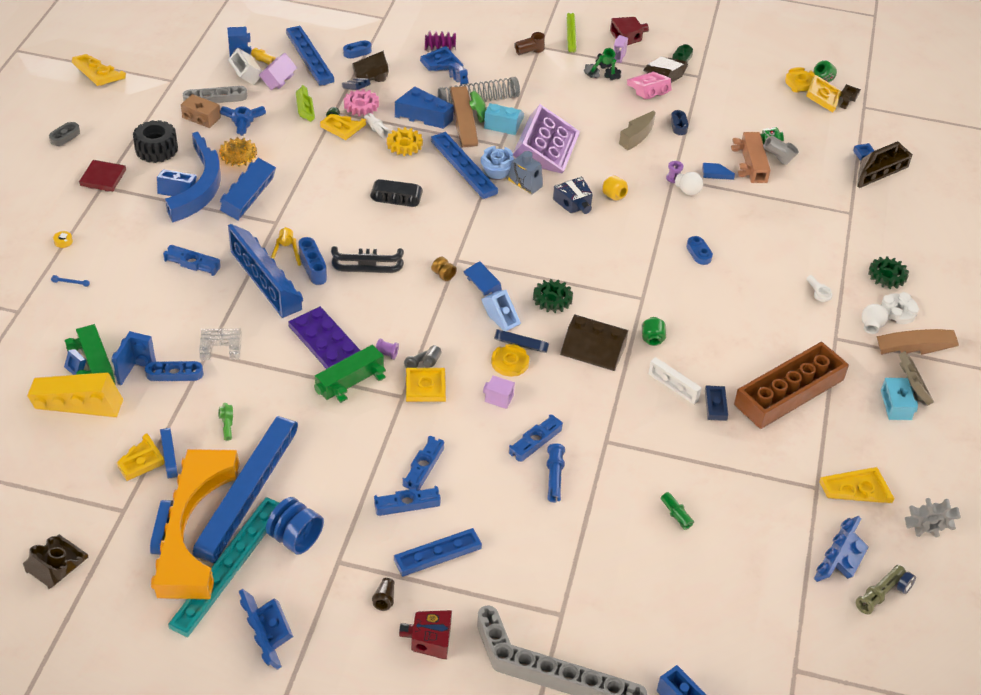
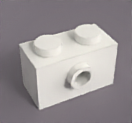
M237 48L228 61L240 78L254 85L260 79L259 74L262 70L251 55Z

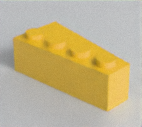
M109 373L34 378L27 394L35 409L117 417L123 402V398Z

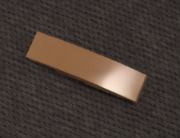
M467 86L451 87L450 94L454 105L455 125L461 147L478 146L476 126Z
M911 330L876 336L881 355L899 350L901 353L904 351L906 353L920 351L921 355L959 346L954 330Z

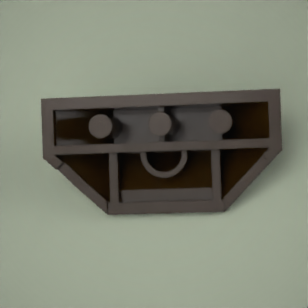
M898 141L871 152L860 162L857 187L862 188L908 168L913 154Z

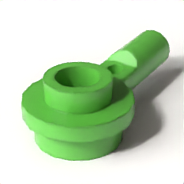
M223 403L222 407H219L218 417L224 422V440L229 441L232 439L233 406Z

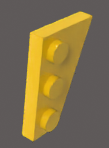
M88 54L72 57V64L97 86L126 78L125 72H117L113 66H105L101 64L100 60Z

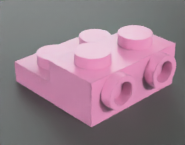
M656 72L627 79V85L633 87L636 90V95L643 97V99H651L655 95H664L672 91L671 78Z

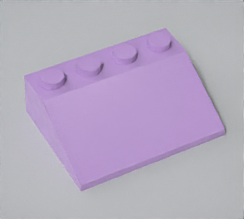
M540 104L530 115L513 152V156L517 158L524 151H530L533 154L532 158L541 163L542 169L563 173L580 131Z

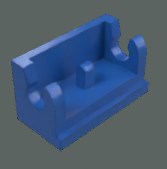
M163 169L157 176V194L167 196L180 194L196 183L197 176L195 174Z
M481 261L463 271L467 279L472 281L484 296L491 292L494 293L502 290L499 280Z

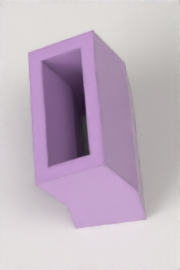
M621 35L616 38L614 44L616 54L614 58L616 62L622 63V58L626 55L628 38Z

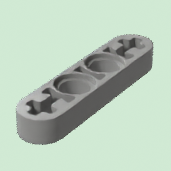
M244 86L189 89L183 92V101L192 94L214 103L237 102L247 99V89Z

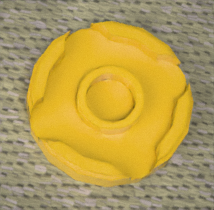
M506 344L505 347H497L492 353V367L503 376H519L529 367L530 357L526 350L518 345Z

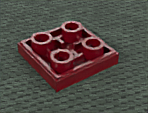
M92 160L79 180L80 186L113 192L126 171V165Z

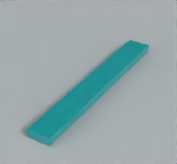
M268 497L263 500L212 566L211 571L214 585L211 598L187 599L169 622V629L187 638L190 636L266 535L268 518L279 502Z

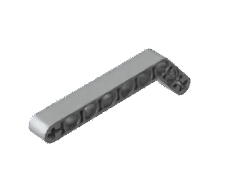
M490 605L479 609L477 628L495 671L570 695H647L645 687L640 684L511 645L497 609Z

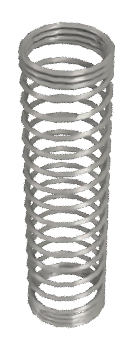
M517 77L504 78L502 80V89L499 83L502 79H499V81L495 79L494 82L490 80L489 83L487 81L484 83L480 82L483 84L484 101L487 102L488 97L490 101H492L493 97L497 100V90L500 100L502 99V91L505 99H507V91L510 98L512 96L514 98L519 97L520 85ZM495 81L498 82L497 89H496V86H495V84H494ZM475 82L474 85H473L472 83H470L469 85H467V87H468V94H469V91H470V93H471L470 85L473 86V91H474V90L476 91V89H475V84H477V85H478V94H479V90H480V94H481V97H482V91H481V88H480V83L478 84L477 82ZM490 82L493 83V97ZM485 83L488 84V97H487V91H486ZM452 86L449 88H438V98L447 102L445 91L447 88L449 103L453 104L450 94Z

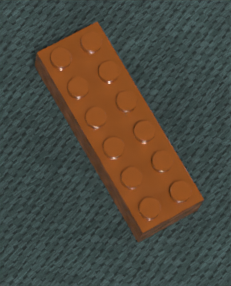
M821 341L738 388L734 405L757 427L762 429L845 379L849 364Z

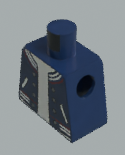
M582 176L554 186L553 200L569 213L582 211L584 214H588L592 210L593 194Z

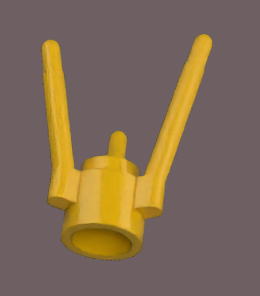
M284 227L279 231V238L276 239L271 258H275L280 244L282 246L292 244L297 264L301 266L293 231L290 228Z

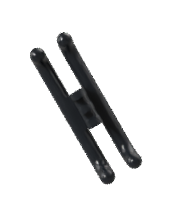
M333 246L331 248L333 256L331 263L338 271L395 273L400 271L404 265V261L401 259L404 254L402 248L397 249V253L394 255H377V249H373V254H370V249L366 248V253H363V248H359L358 254H342L338 252V247ZM339 260L358 261V265L340 264ZM397 261V264L393 266L376 265V262Z

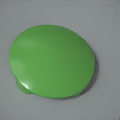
M472 91L470 93L472 99L470 106L472 110L477 111L478 120L482 123L485 121L487 107L482 97L476 91Z

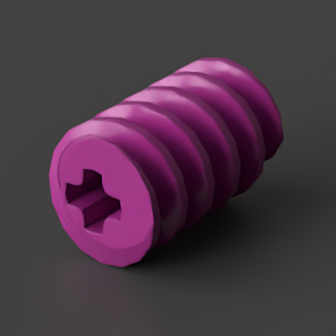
M429 30L428 34H425V50L428 49V46H430L431 51H433L435 46L437 49L446 46L450 51L455 47L456 51V32H453L451 36L450 32L447 31L446 36H444L443 31H441L440 35H438L437 31L432 35L431 30Z

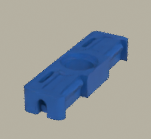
M448 63L450 78L453 77V80L460 82V85L469 84L467 69L458 63Z
M169 245L168 251L163 253L165 262L168 260L178 263L181 267L208 272L211 273V276H214L221 267L220 259L175 245ZM189 259H196L194 262H188Z
M549 414V417L540 425L536 424L524 433L523 437L514 445H509V454L511 456L515 455L516 460L519 462L524 461L560 433L563 422L554 415ZM538 435L541 439L533 440L531 436Z
M428 436L423 451L419 450L411 463L409 474L406 478H402L403 487L408 489L416 488V491L421 489L444 450V440L438 439L437 441L435 437ZM424 460L427 461L429 464L427 466H421L418 463Z
M434 486L432 489L416 491L415 488L396 491L393 495L374 496V505L378 516L438 507L441 503L437 486ZM411 498L413 502L406 504L402 502V499Z

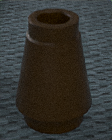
M383 578L372 597L373 606L380 611H387L394 604L395 582L393 579Z

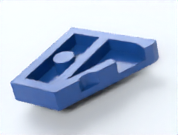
M446 46L420 57L421 63L429 71L449 70L448 63H458L463 66L461 61Z

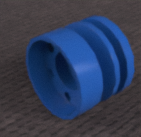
M288 497L282 500L272 511L266 524V533L279 543H283L290 551L299 555L306 552L316 542L322 532L324 518L311 508H307L305 504L299 502L295 497Z

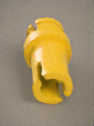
M256 47L251 51L252 57L268 65L276 58L265 53V50Z

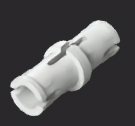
M372 113L366 114L364 119H366V123L370 125L371 129L382 138H386L383 134L388 137L390 130L383 125V122Z

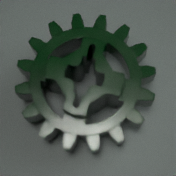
M886 256L885 259L879 257L878 260H873V263L870 264L868 275H871V280H876L875 284H882V288L888 286L891 289L894 286L898 289L899 285L904 286V283L907 282L909 270H906V265H901L902 261L897 262L895 261L896 258L891 260Z
M552 279L549 282L543 280L542 284L537 283V287H534L533 300L535 305H540V310L546 308V312L553 310L554 313L557 310L563 312L564 308L568 309L569 304H572L573 291H571L570 286L566 287V282L561 284L560 280L553 282Z

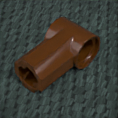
M534 32L530 38L514 43L516 53L522 55L531 51L535 53L543 52L545 50L544 33Z

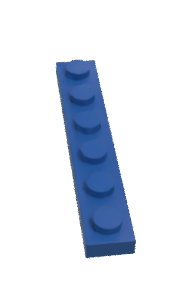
M301 25L286 28L288 38L319 86L333 83V74Z
M446 131L431 136V142L482 199L498 194V188Z

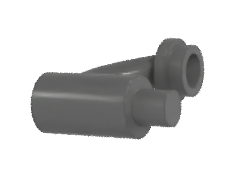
M433 345L427 351L419 353L414 357L408 356L404 360L405 368H417L419 362L423 361L425 368L433 367L442 351L438 346Z

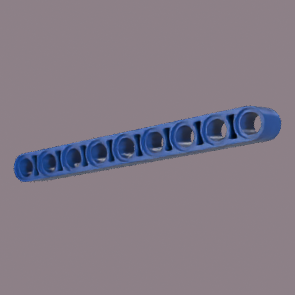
M277 416L197 539L193 548L194 557L211 563H215L294 438L298 422L281 416Z

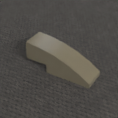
M653 110L629 121L628 128L620 133L619 144L628 151L641 143L652 130L656 112Z

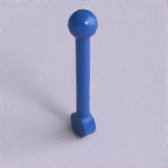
M57 275L51 277V281L54 283L60 281L82 284L84 287L90 285L88 280L80 281L59 278Z

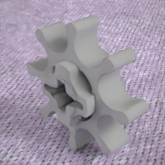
M926 498V505H922L920 508L911 505L909 507L911 516L905 517L907 528L915 527L917 537H920L924 532L931 533L932 531L934 532V537H939V530L942 531L945 528L955 530L954 519L961 518L959 508L951 509L949 499H944L940 504H932L930 498Z

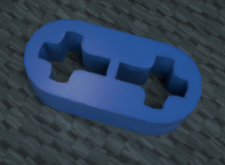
M367 40L350 43L343 47L344 57L350 59L368 55L372 51V44Z

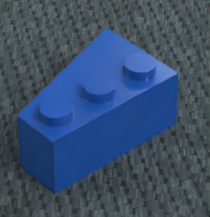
M415 86L395 101V118L400 119V116L409 118V121L412 122L419 120L423 121L425 125L442 129L453 121V104Z

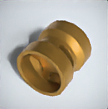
M443 256L436 258L431 266L432 271L435 274H439L440 278L444 281L451 280L457 272V268Z

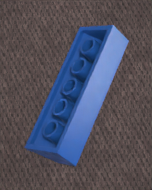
M229 224L228 232L231 253L279 315L284 318L301 311L302 294L296 291L292 281L285 277L283 270L279 269L275 260L268 256L266 249L260 246L258 239L253 237L249 231Z

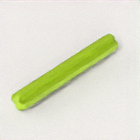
M567 13L568 51L574 53L576 52L575 14Z

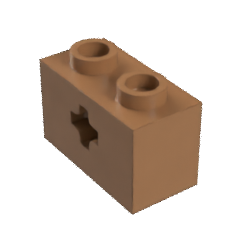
M192 94L180 104L182 118L207 128H211L221 118L220 105Z

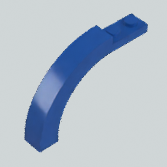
M199 132L192 133L193 147L205 169L200 179L192 187L180 194L165 198L167 213L172 223L185 219L204 208L214 198L220 186L221 171L217 151H211L210 147L207 148L205 138L201 137Z

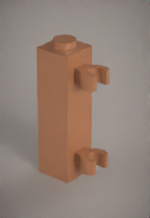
M743 132L742 140L740 138H733V144L737 145H731L732 151L737 152L742 149L745 163L739 164L738 176L746 177L749 175L751 183H768L771 170L765 149L763 148L760 132Z

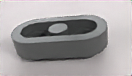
M67 122L49 134L50 143L55 146H62L80 134L79 124Z

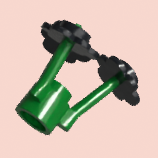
M606 48L602 54L599 53L597 55L595 65H585L584 73L590 78H599L600 70L597 68L599 65L602 69L607 67L604 73L605 78L610 80L620 79L621 70L615 67V51L611 48Z

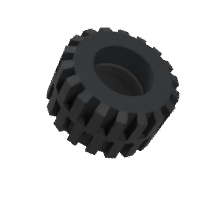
M150 120L149 122H143L144 124H140L134 129L135 153L141 160H146L149 163L164 162V160L171 159L177 153L176 129L172 124H168L166 121L162 122V120Z

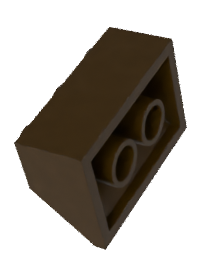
M574 314L568 326L560 355L615 371L626 347L628 330Z

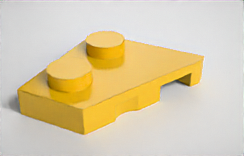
M330 114L320 121L321 128L344 140L350 138L366 125V119L361 118L360 121H354L349 116Z
M148 433L142 436L143 440L137 446L133 445L128 453L117 462L118 468L126 481L165 464L164 457Z

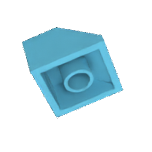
M489 103L485 112L484 129L516 135L524 113L519 109Z

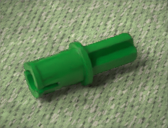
M665 492L661 496V500L670 510V516L679 522L683 530L689 529L693 525L694 520L687 514L683 504H679L671 493Z

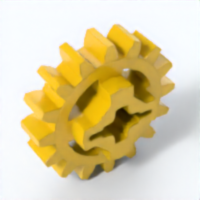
M406 127L403 130L397 128V131L392 130V134L388 133L387 148L391 149V153L397 152V155L403 154V156H406V154L412 156V152L418 153V150L422 149V134H418L417 130L413 132V128L409 130Z

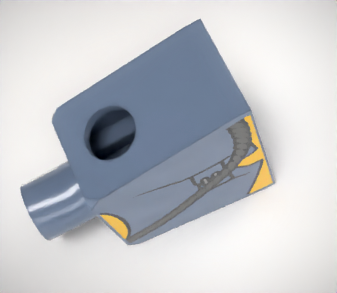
M524 151L512 161L507 180L528 193L534 194L543 187L542 165L532 158V152Z

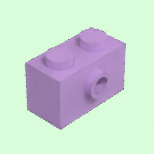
M284 53L270 63L259 76L270 90L275 87L279 89L285 84V79L288 80L294 75L293 72L297 67L288 55Z

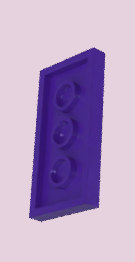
M321 306L288 321L289 328L326 369L361 351Z

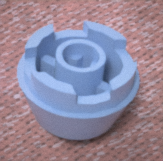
M491 146L485 149L484 155L481 157V164L486 175L493 179L507 177L511 163L514 160L513 153L506 147L504 149H496V146Z

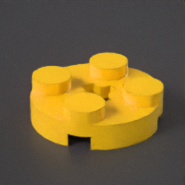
M802 67L792 68L786 74L785 82L791 87L793 92L808 91L812 78L815 76L814 72L811 70L809 72L804 71L805 68Z

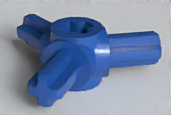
M222 106L220 114L231 118L232 122L237 126V134L244 136L254 118L266 114L264 106L251 110L245 106L237 107L235 110Z

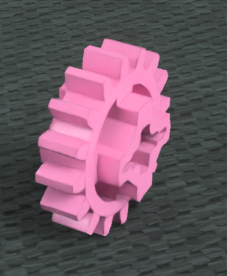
M371 90L350 91V94H346V97H344V109H347V112H352V115L358 114V116H361V114H364L365 116L368 113L373 114V111H377V108H379V97L376 96V93H371Z

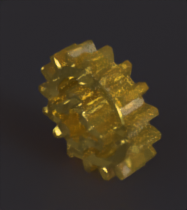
M236 137L234 140L230 138V142L224 141V145H220L221 149H219L221 160L225 161V164L231 163V166L235 164L238 167L242 164L246 166L247 162H253L252 159H256L257 155L255 143H251V140L246 141L245 138L240 140L239 137Z

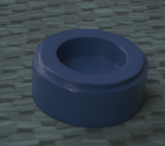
M906 572L899 580L897 590L907 594L916 581V575Z

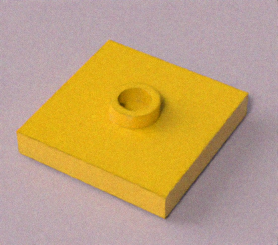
M815 75L812 78L806 97L833 113L842 91Z
M406 368V402H446L445 368Z

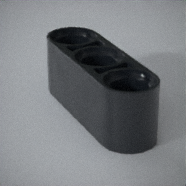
M378 179L373 184L370 197L375 202L416 207L420 203L423 189L418 184Z

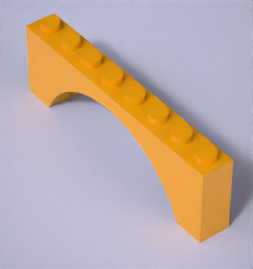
M187 449L185 458H182V472L178 474L177 478L178 488L173 493L174 504L169 508L170 519L169 523L165 524V539L160 544L161 555L160 558L156 559V575L152 576L151 588L155 590L157 598H211L214 585L211 568L191 555L184 544V532L187 521L198 503L216 488L237 479L240 465L237 450Z

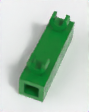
M92 324L77 328V339L68 338L64 340L67 352L68 350L75 349L78 351L81 349L89 370H80L76 374L109 373L115 383L114 373L96 325Z
M373 344L316 374L315 391L326 400L336 396L337 400L342 403L348 399L345 395L348 388L372 375L378 381L386 378L383 374L386 371L384 368V355Z

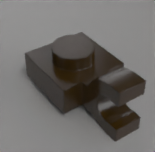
M846 84L840 95L843 98L840 107L847 109L850 101H856L861 89Z

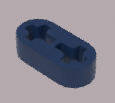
M674 110L671 114L672 129L677 135L687 134L689 126L687 116L681 110Z

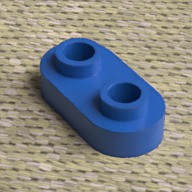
M699 236L688 238L686 247L693 259L701 265L711 263L713 253L704 239Z

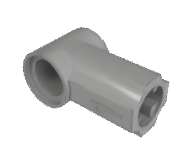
M769 136L763 145L765 150L774 154L785 165L799 153L795 145L789 142L786 144L774 136Z

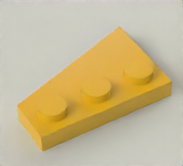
M878 467L824 476L819 481L827 498L893 503L895 499Z

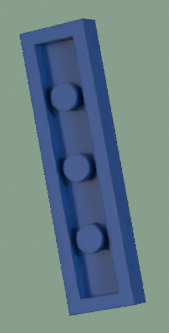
M474 528L396 554L394 555V562L403 577L482 549V543Z

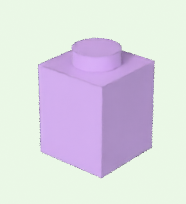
M493 375L490 382L485 383L483 389L485 402L507 409L514 396L515 382Z

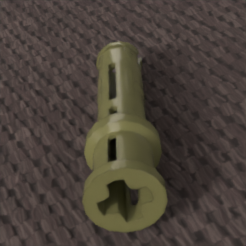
M896 565L876 586H870L864 596H859L856 599L857 608L864 614H871L874 611V607L885 600V595L906 573L905 568L901 565Z

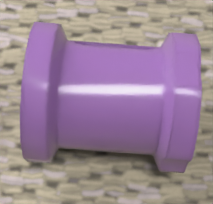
M671 161L669 163V173L666 176L667 181L675 183L676 178L674 177H677L684 167L681 162Z
M380 338L376 348L383 355L390 356L391 359L395 360L399 350V343L385 342Z

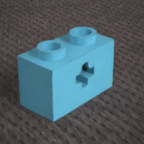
M885 378L881 394L889 420H912L914 413L918 410V403L914 400L913 396L914 390L910 386L908 378Z

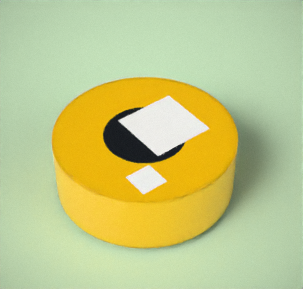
M67 231L57 232L53 236L54 244L59 248H66L73 242L71 233Z

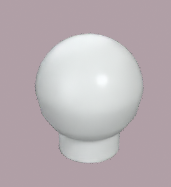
M696 172L680 173L675 179V184L685 194L696 195L703 188V179Z
M879 304L868 305L862 312L864 330L869 334L878 333L879 329L888 320L886 309Z

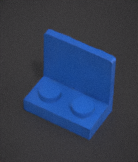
M129 331L127 336L122 339L117 352L113 353L111 360L114 365V375L118 385L124 383L135 364L144 367L150 362H156L152 336Z

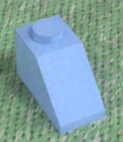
M507 290L496 291L481 299L488 316L503 331H508L521 324Z

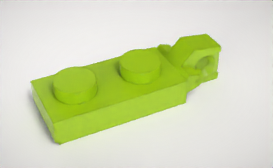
M302 85L296 90L298 114L303 119L311 122L315 119L313 101L308 95V89Z

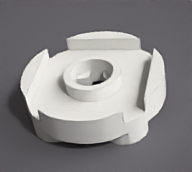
M906 292L885 295L881 304L888 313V320H896L897 324L913 322L919 311L917 303Z

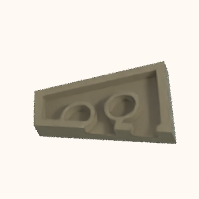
M906 351L899 354L901 360L899 364L907 374L906 378L909 379L910 385L915 390L914 394L919 401L923 400L927 406L934 403L911 357Z

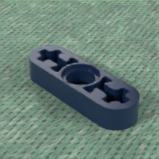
M496 329L494 336L495 340L547 353L549 343L503 330Z

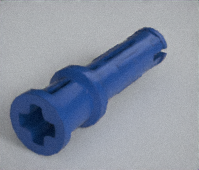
M559 443L550 444L547 447L549 454L546 464L549 469L547 499L553 503L561 500V472L565 467L563 460L565 447Z

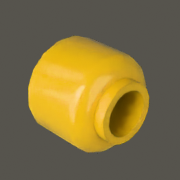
M612 175L603 182V193L613 200H620L628 193L627 182L616 175Z

